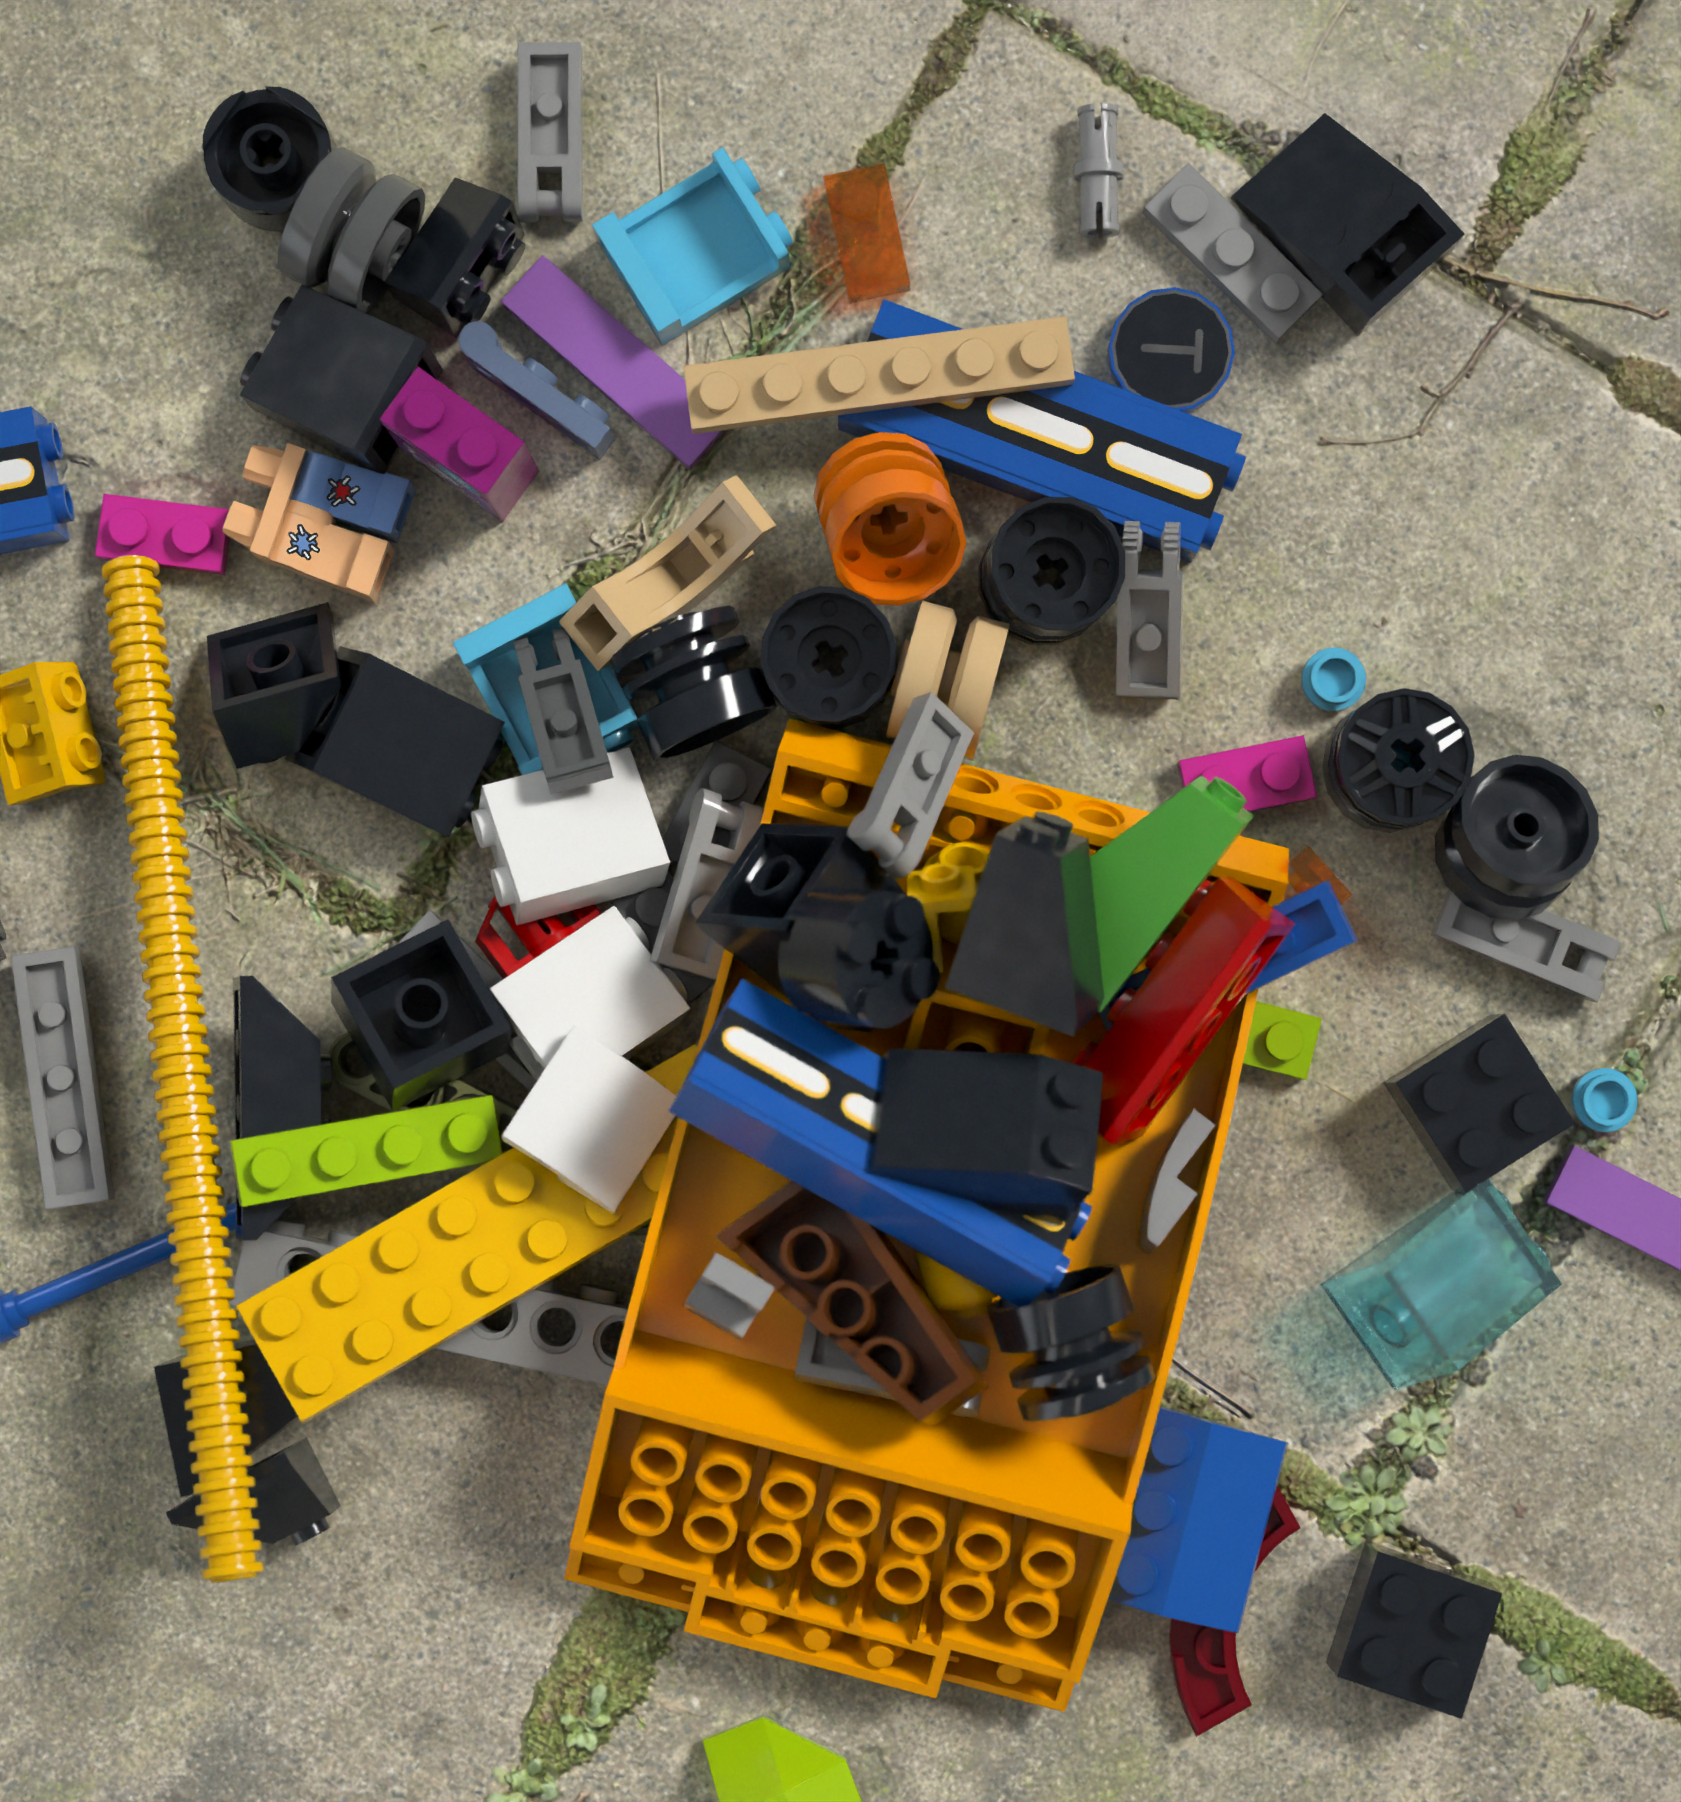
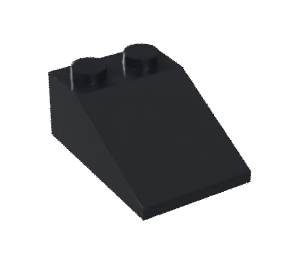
M889 1048L884 1055L869 1172L1061 1226L1093 1192L1103 1073L1041 1054Z

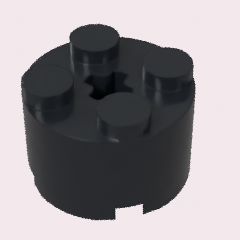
M265 86L266 89L248 93L243 90L225 99L212 113L205 126L202 150L204 151L206 171L214 188L238 218L258 229L283 233L293 206L307 180L319 163L337 146L315 107L296 92L272 86ZM267 155L278 159L281 155L283 156L277 164L269 163L265 167L262 164L263 159Z
M825 887L809 893L794 907L789 920H796L792 929L790 940H781L778 966L783 989L791 1004L800 1012H808L816 1018L815 1020L827 1023L883 1029L902 1023L917 1009L922 999L931 998L935 994L939 986L940 972L937 964L933 961V942L929 926L924 917V909L916 897L902 895L893 891Z

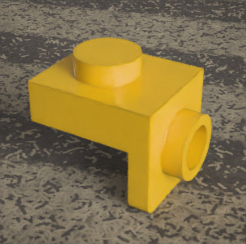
M936 863L919 871H911L907 875V895L916 897L923 906L924 917L929 926L933 942V961L937 964L939 972H943L939 913L971 910L976 895L974 867L972 866L957 867L950 863Z

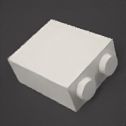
M630 748L607 753L614 778L553 795L550 794L544 770L482 785L479 808L471 813L473 828L479 846L482 849L491 847L497 868L491 869L493 889L501 907L510 905L516 925L635 894L649 888L663 886L670 860Z
M615 906L489 989L512 1029L509 1045L536 1082L573 1025L626 1060H629L678 1026L690 1010L689 1005L686 1003L688 998L687 992L680 979L670 969L665 968L662 970L657 963L650 961L651 954L648 951L650 945L646 934L635 920L630 917L624 919Z

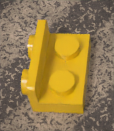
M33 662L1 674L0 776L8 806L25 805L71 788L95 787L105 783L106 778L101 762V748L95 738L86 702V688L80 678L77 664L75 662Z

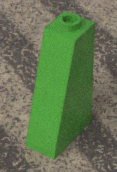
M1203 776L1198 777L1090 856L1104 1000L1099 1012L1115 998L1185 907L1194 892L1205 881L1254 817V815L1243 808L1247 799L1223 779L1214 777L1209 782Z

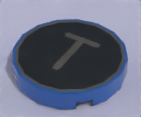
M1172 287L1151 290L1128 304L1114 323L1107 354L1110 375L1118 387L1185 413H1191L1213 399L1225 384L1230 374L1235 350L1231 327L1220 309L1199 293Z

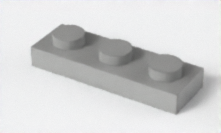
M1189 162L1143 208L1142 214L1275 344L1323 295Z

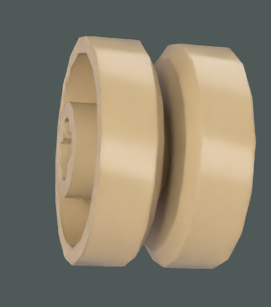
M922 601L911 640L905 639L890 694L891 697L895 698L886 738L896 739L913 698L932 692L974 732L964 759L973 761L1010 624L977 616L969 624L962 653L952 651L950 646L957 623L954 609Z

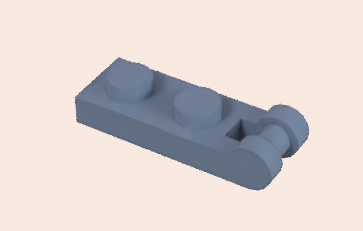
M474 321L467 324L459 334L460 348L468 364L475 371L594 457L601 460L615 441L610 427L605 424L610 416L601 407L582 394H579L572 401L554 388L559 379L542 364L528 357L522 365L504 352L495 331L489 324Z

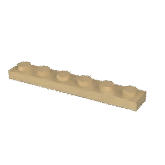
M1066 316L683 366L692 434L1073 385L1075 381Z

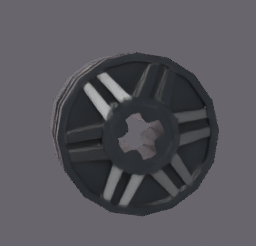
M1044 497L1021 506L989 541L978 566V592L988 616L993 620L1010 624L1008 636L1029 645H1057L1080 636L1116 602L1125 580V550L1115 526L1096 507L1073 497ZM1039 567L1044 571L1054 567L1058 571L1059 577L1055 580L1053 586L1047 583L1039 587L1034 582L1033 577L1040 570Z
M818 586L793 595L774 612L762 636L761 666L774 699L791 717L829 729H842L864 721L884 703L895 678L897 644L888 619L870 599L848 588ZM827 646L833 654L843 650L847 654L841 661L843 673L836 677H832L831 673L827 670L816 673L813 667L820 662L819 649Z
M728 605L703 612H689L666 620L642 633L639 639L626 645L610 659L616 675L627 676L646 671L625 685L623 691L627 699H642L656 695L660 703L645 712L637 721L653 760L661 761L711 744L715 740L718 741L750 726L777 708L760 668H746L730 672L728 664L740 657L751 646L748 638L744 635L718 640L735 629L740 623L734 607Z
M1402 688L1377 694L1338 723L1326 742L1322 771L1327 793L1344 816L1365 829L1392 833L1420 826L1437 818L1454 806L1471 781L1475 753L1469 728L1453 706L1432 693ZM1407 745L1414 752L1408 761L1414 769L1407 767L1398 772L1391 765L1396 758V754L1391 748L1398 750Z
M1103 1264L1066 1272L1052 1294L1042 1291L1026 1306L1017 1307L1001 1297L987 1306L1001 1352L1011 1354L1033 1352L1034 1357L1024 1361L1009 1373L1013 1388L1029 1389L1017 1398L1023 1420L1043 1421L1089 1414L1115 1404L1122 1398L1146 1387L1156 1378L1148 1356H1132L1145 1346L1141 1331L1120 1330L1110 1332L1108 1328L1134 1311L1119 1264Z

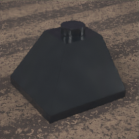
M329 602L207 635L212 712L236 768L240 769L258 763H271L283 756L299 752L341 688L333 615Z
M307 1437L247 1467V1477L255 1478V1486L249 1488V1497L257 1499V1508L251 1509L252 1519L259 1520L260 1526L259 1529L253 1531L254 1541L258 1540L263 1543L274 1544L290 1536L296 1546L330 1528L325 1517L331 1515L341 1505ZM194 1494L166 1512L172 1525L192 1529L204 1526L203 1516H197L195 1507L202 1504L201 1495Z

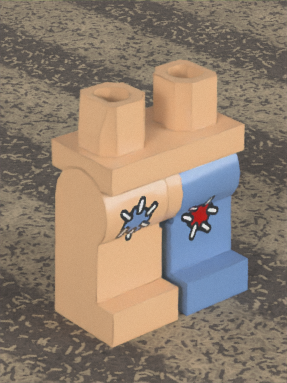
M287 443L285 451L253 445L247 457L242 477L245 481L271 489L264 511L234 501L227 514L222 532L227 537L249 548L250 552L259 561L278 566L377 604L395 552L388 541L398 544L416 492L411 481L386 472L381 474L351 465L323 454L307 451L290 443ZM335 523H338V524H341V525H344V526H347V527H350V528H353V529H356V530H359V531H362V532H365V533L362 535V534H359V533H356V532H353V531H350V530H347V529H344V528L335 526Z

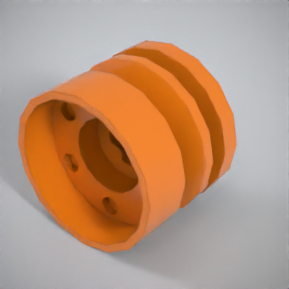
M878 432L855 438L832 453L818 473L813 496L835 573L840 582L846 588L870 599L874 604L895 606L925 599L945 586L961 565L966 547V538L962 520L954 498L951 496L943 467L931 449L925 443L906 434Z

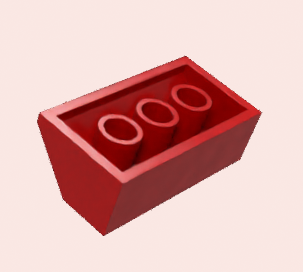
M1219 877L1214 885L1206 880L1198 887L1183 910L1190 918L1176 938L1167 934L1149 955L1145 966L1151 970V973L1139 990L1136 992L1132 988H1128L1110 1010L1107 1020L1114 1025L1099 1045L1094 1041L1089 1042L1072 1063L1103 1073L1098 1133L1113 1146L1142 1137L1296 925L1232 877Z

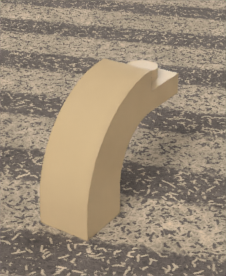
M735 475L723 481L672 534L654 549L622 571L593 585L562 617L559 623L595 669L600 671L611 665L610 659L616 652L639 639L642 633L666 620L686 614L715 591L755 554L752 549L776 524L740 478Z

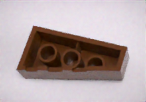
M789 1182L715 1235L732 1252H735L750 1265L764 1281L774 1286L775 1291L782 1294L808 1318L807 1320L846 1352L859 1367L920 1422L936 1425L989 1387L886 1233L796 1182Z

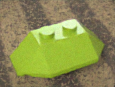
M764 1715L703 1738V1745L719 1802H862L846 1757L803 1735L780 1726L779 1723Z

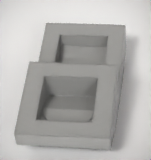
M1195 1109L1184 1119L1171 1138L1150 1182L1144 1202L1139 1234V1247L1148 1254L1160 1245L1197 1195L1195 1191L1176 1178L1215 1126V1124Z
M716 1252L690 1292L683 1307L740 1340L745 1335L756 1314L763 1309L775 1287Z

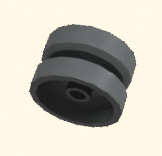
M344 147L333 149L319 163L309 177L293 206L279 246L277 268L282 275L311 289L327 282L328 295L331 298L364 313H369L388 291L385 284L386 280L418 233L425 207L426 195L423 189L396 174L386 175L376 181V171L371 161Z

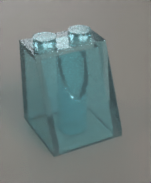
M1487 1179L1467 1193L1451 1192L1320 1285L1392 1389L1396 1390L1459 1371L1561 1286L1562 1283L1550 1267L1549 1258L1544 1250L1531 1240L1513 1214L1511 1203L1507 1197Z

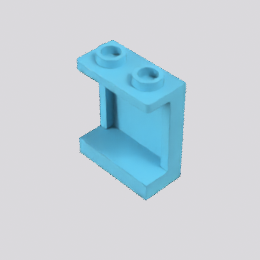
M723 147L712 153L713 161L710 165L623 218L618 219L613 211L592 224L598 244L662 346L790 268L789 253L786 248L794 243L788 229L775 211L765 215L753 196L760 191V187L752 171L742 158L732 162Z
M566 583L452 642L463 664L470 671L490 712L494 717L505 722L501 733L513 753L522 775L543 770L518 679V676L522 675L513 641L528 638L529 644L533 645L537 658V671L561 664V661L556 659L551 640L554 637L552 630L563 628L559 621L577 603ZM569 636L575 660L580 659L606 751L607 753L617 751L634 740L630 731L639 727L637 724L638 718L611 666L609 665L597 671Z

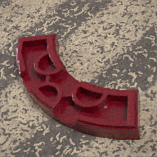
M1278 1486L1255 1572L1277 1545L1301 1528ZM1170 1618V1661L1174 1682L1184 1713L1197 1737L1252 1706V1703L1245 1691L1239 1672L1236 1654V1633Z

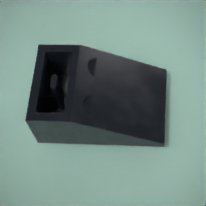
M1326 113L1318 118L1231 197L1271 243L1323 294L1322 298L1357 336L1362 334L1449 256L1465 235L1419 184Z

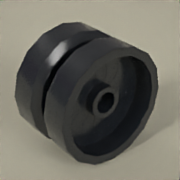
M1511 755L1490 761L1471 777L1470 783L1458 802L1444 814L1435 835V862L1446 886L1466 906L1490 918L1520 920L1540 914L1564 893L1572 880L1590 862L1599 841L1598 812L1587 789L1567 769L1542 757Z

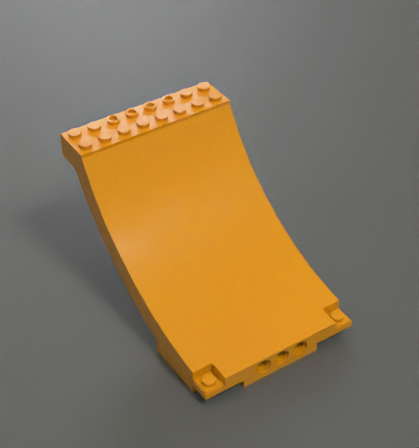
M789 718L777 751L760 825L762 823L849 827L853 819L865 809L893 745ZM961 763L923 855L912 871L922 870L927 859L948 845L955 843L979 845L990 853L995 834L1025 816L1033 818L1035 812L1049 813L1073 824L1071 833L1088 838L1090 856H1092L1150 812ZM893 821L890 830L897 835L900 826ZM1239 835L1205 881L1208 880L1214 885L1219 877H1232L1273 907L1282 902L1288 885L1289 848ZM871 849V851L879 859L880 856L874 850ZM907 875L901 879L894 878L907 895ZM1184 908L1132 975L1147 968L1145 963L1149 955L1167 934L1176 938L1190 918L1183 912ZM942 938L943 972H940L939 986L931 998L922 999L917 1009L906 1020L890 1028H874L871 1033L833 1029L884 1058L885 1053L890 1048L1041 1054L1068 1063H1073L1089 1042L1094 1041L1099 1045L1108 1033L1099 1013L1090 1019L1074 1036L945 988L959 944L949 942ZM724 950L694 1061L722 1008L741 979L746 980L795 1009L797 1008L791 1004L787 997L739 961L732 953ZM1258 989L1244 995L1142 1137L1113 1146L1098 1133L1093 1192L1084 1201L1092 1206V1210L1078 1237L1074 1241L1068 1239L1062 1255L1070 1258L1066 1272L1103 1264L1120 1265L1134 1311L1108 1328L1110 1332L1120 1330L1141 1331L1145 1346L1132 1356H1148L1156 1378L1146 1387L1122 1398L1115 1404L1081 1416L1061 1417L1043 1421L1023 1420L1017 1398L1029 1389L1013 1388L1009 1373L1024 1361L1034 1357L1033 1352L1002 1353L988 1312L971 1318H958L955 1316L954 1310L936 1308L957 1339L979 1343L990 1349L987 1370L980 1372L989 1387L981 1392L982 1398L978 1416L964 1417L950 1414L936 1425L920 1422L897 1400L795 1380V1371L807 1317L775 1290L771 1293L763 1309L756 1314L745 1335L740 1340L683 1307L684 1302L716 1252L762 1279L750 1265L735 1252H732L715 1235L792 1180L678 1117L614 1367L602 1402L569 1545L570 1553L564 1579L688 1612L684 1632L875 1683L937 1698L941 1681L945 1680L1065 1712L1074 1684L1080 1683L1130 1535L1132 1506L1160 1408L1206 1228L1232 1116ZM1195 1109L1215 1124V1126L1176 1178L1195 1191L1197 1195L1160 1245L1148 1254L1139 1247V1234L1144 1202L1150 1182L1171 1138L1184 1119ZM886 1233L923 1288L915 1260V1249ZM997 1296L996 1298L992 1299L993 1302L1000 1297Z

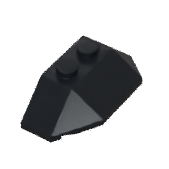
M238 976L233 978L235 1139L332 1123L331 1119H321V1093H330L332 1086L330 1054H320V1040L254 976ZM236 1186V1238L243 1241L257 1240L297 1197L241 1207Z

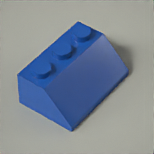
M1160 1406L1132 1506L1130 1535L1108 1600L1163 1617L1239 1633L1288 1442Z

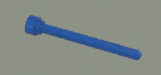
M236 1202L225 1206L227 1216L221 1219V1226L227 1227L229 1232L236 1230ZM174 1229L22 1294H18L15 1290L4 1293L0 1289V1344L19 1337L20 1329L29 1325V1318L170 1258L173 1253H176V1245H171L168 1242V1235L174 1232Z

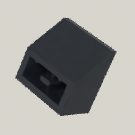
M455 177L386 280L385 284L393 298L455 338L458 337L465 325L474 321H480L491 301V296L487 294L499 273L507 276L513 271L526 247V244L521 241L525 233L513 202L502 194Z

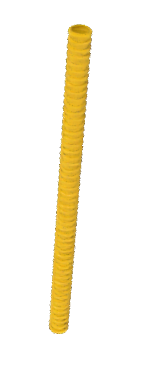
M128 555L114 558L104 564L101 574L105 580L109 581L103 587V594L107 599L111 600L106 603L105 613L109 618H112L107 624V633L114 637L109 643V652L116 656L111 662V671L118 675L113 681V690L120 694L114 702L115 709L122 713L117 718L116 723L117 728L124 732L120 736L118 743L119 747L126 751V754L122 755L120 763L123 769L128 770V773L122 778L123 786L130 790L124 797V803L128 808L132 809V812L126 816V823L129 827L134 828V831L128 836V843L132 847H136V851L130 855V863L138 867V870L132 874V882L136 886H140V890L134 894V902L142 906V910L136 913V922L144 926V929L138 933V941L146 946V949L140 953V961L148 966V969L142 973V981L150 985V989L144 992V1001L152 1005V1009L146 1012V1021L154 1025V1029L148 1032V1041L156 1045V1049L150 1052V1061L158 1065V1069L152 1072V1081L160 1085V1089L154 1093V1101L162 1104V1109L156 1113V1121L164 1124V1130L158 1133V1141L166 1144V1150L160 1153V1161L168 1164V1171L162 1174V1182L170 1184V1191L164 1194V1202L172 1205V1212L166 1215V1222L174 1225V1232L168 1235V1242L171 1245H176V1253L170 1256V1262L172 1265L178 1266V1273L172 1277L173 1285L180 1286L181 1293L174 1297L175 1306L182 1307L183 1315L176 1318L177 1326L184 1328L185 1336L178 1339L179 1347L186 1348L187 1357H183L180 1360L181 1368L188 1369L189 1377L183 1380V1389L190 1390L191 1399L185 1401V1409L193 1412V1420L187 1422V1430L195 1432V1441L189 1443V1451L197 1453V1462L191 1464V1471L194 1474H199L200 1483L193 1486V1491L195 1495H201L202 1502L201 1505L195 1507L197 1516H203L204 1526L197 1528L198 1537H205L206 1547L199 1550L200 1558L207 1559L208 1569L202 1571V1579L209 1580L210 1583L257 1577V1573L264 1571L263 1562H256L255 1552L262 1550L261 1541H254L253 1531L260 1528L259 1520L252 1519L251 1509L257 1508V1499L249 1497V1488L255 1486V1478L247 1477L246 1467L253 1465L252 1456L245 1455L244 1446L251 1444L250 1435L243 1434L242 1425L249 1422L248 1415L241 1413L240 1405L246 1402V1394L238 1391V1384L244 1381V1373L236 1371V1363L242 1360V1354L240 1351L234 1350L233 1343L240 1339L239 1331L232 1330L231 1323L238 1318L237 1310L230 1309L229 1301L236 1297L235 1290L228 1288L227 1281L233 1278V1269L225 1266V1260L231 1257V1249L223 1247V1240L229 1237V1229L221 1226V1219L227 1216V1210L225 1207L219 1206V1199L225 1196L224 1187L217 1185V1179L223 1175L222 1167L215 1165L214 1160L221 1153L220 1147L213 1145L212 1141L218 1135V1127L212 1125L210 1118L216 1115V1107L208 1102V1098L214 1095V1087L206 1083V1078L212 1075V1067L204 1064V1058L210 1055V1047L202 1044V1039L208 1035V1028L204 1024H200V1019L206 1015V1009L202 1004H198V999L202 998L204 990L201 985L196 984V979L201 977L202 971L199 965L194 964V960L199 957L200 951L198 946L192 944V940L198 936L197 928L194 925H190V920L194 919L196 913L195 908L188 905V901L193 898L194 894L193 889L186 885V881L192 877L191 869L184 866V862L190 856L189 850L182 846V843L188 837L187 830L180 827V823L184 822L186 817L185 811L178 807V804L184 799L183 792L176 788V785L181 782V773L179 770L174 769V766L179 762V753L172 749L177 743V734L170 730L175 724V715L168 711L174 702L173 696L166 692L172 683L171 677L164 673L170 664L169 658L162 654L168 646L167 639L160 635L166 628L165 620L158 616L164 609L163 602L160 598L156 597L161 593L162 587L160 581L154 578L158 576L160 568L157 561L139 555Z

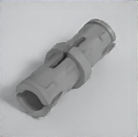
M1094 103L1079 107L1077 110L1079 118L1080 161L1074 164V179L1081 182V226L1079 227V234L1087 238H1097L1096 214L1097 212H1102L1103 238H1109L1120 233L1117 181L1123 179V162L1117 160L1118 107L1113 104L1101 103V129L1096 130Z

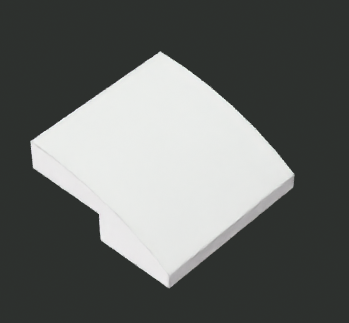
M573 1025L502 1134V1140L558 1174L559 1181L614 1214L676 1117V1115L668 1111L676 1096L621 1055Z

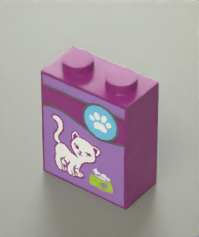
M419 367L415 369L379 419L405 454L502 522L539 473V469L523 440Z

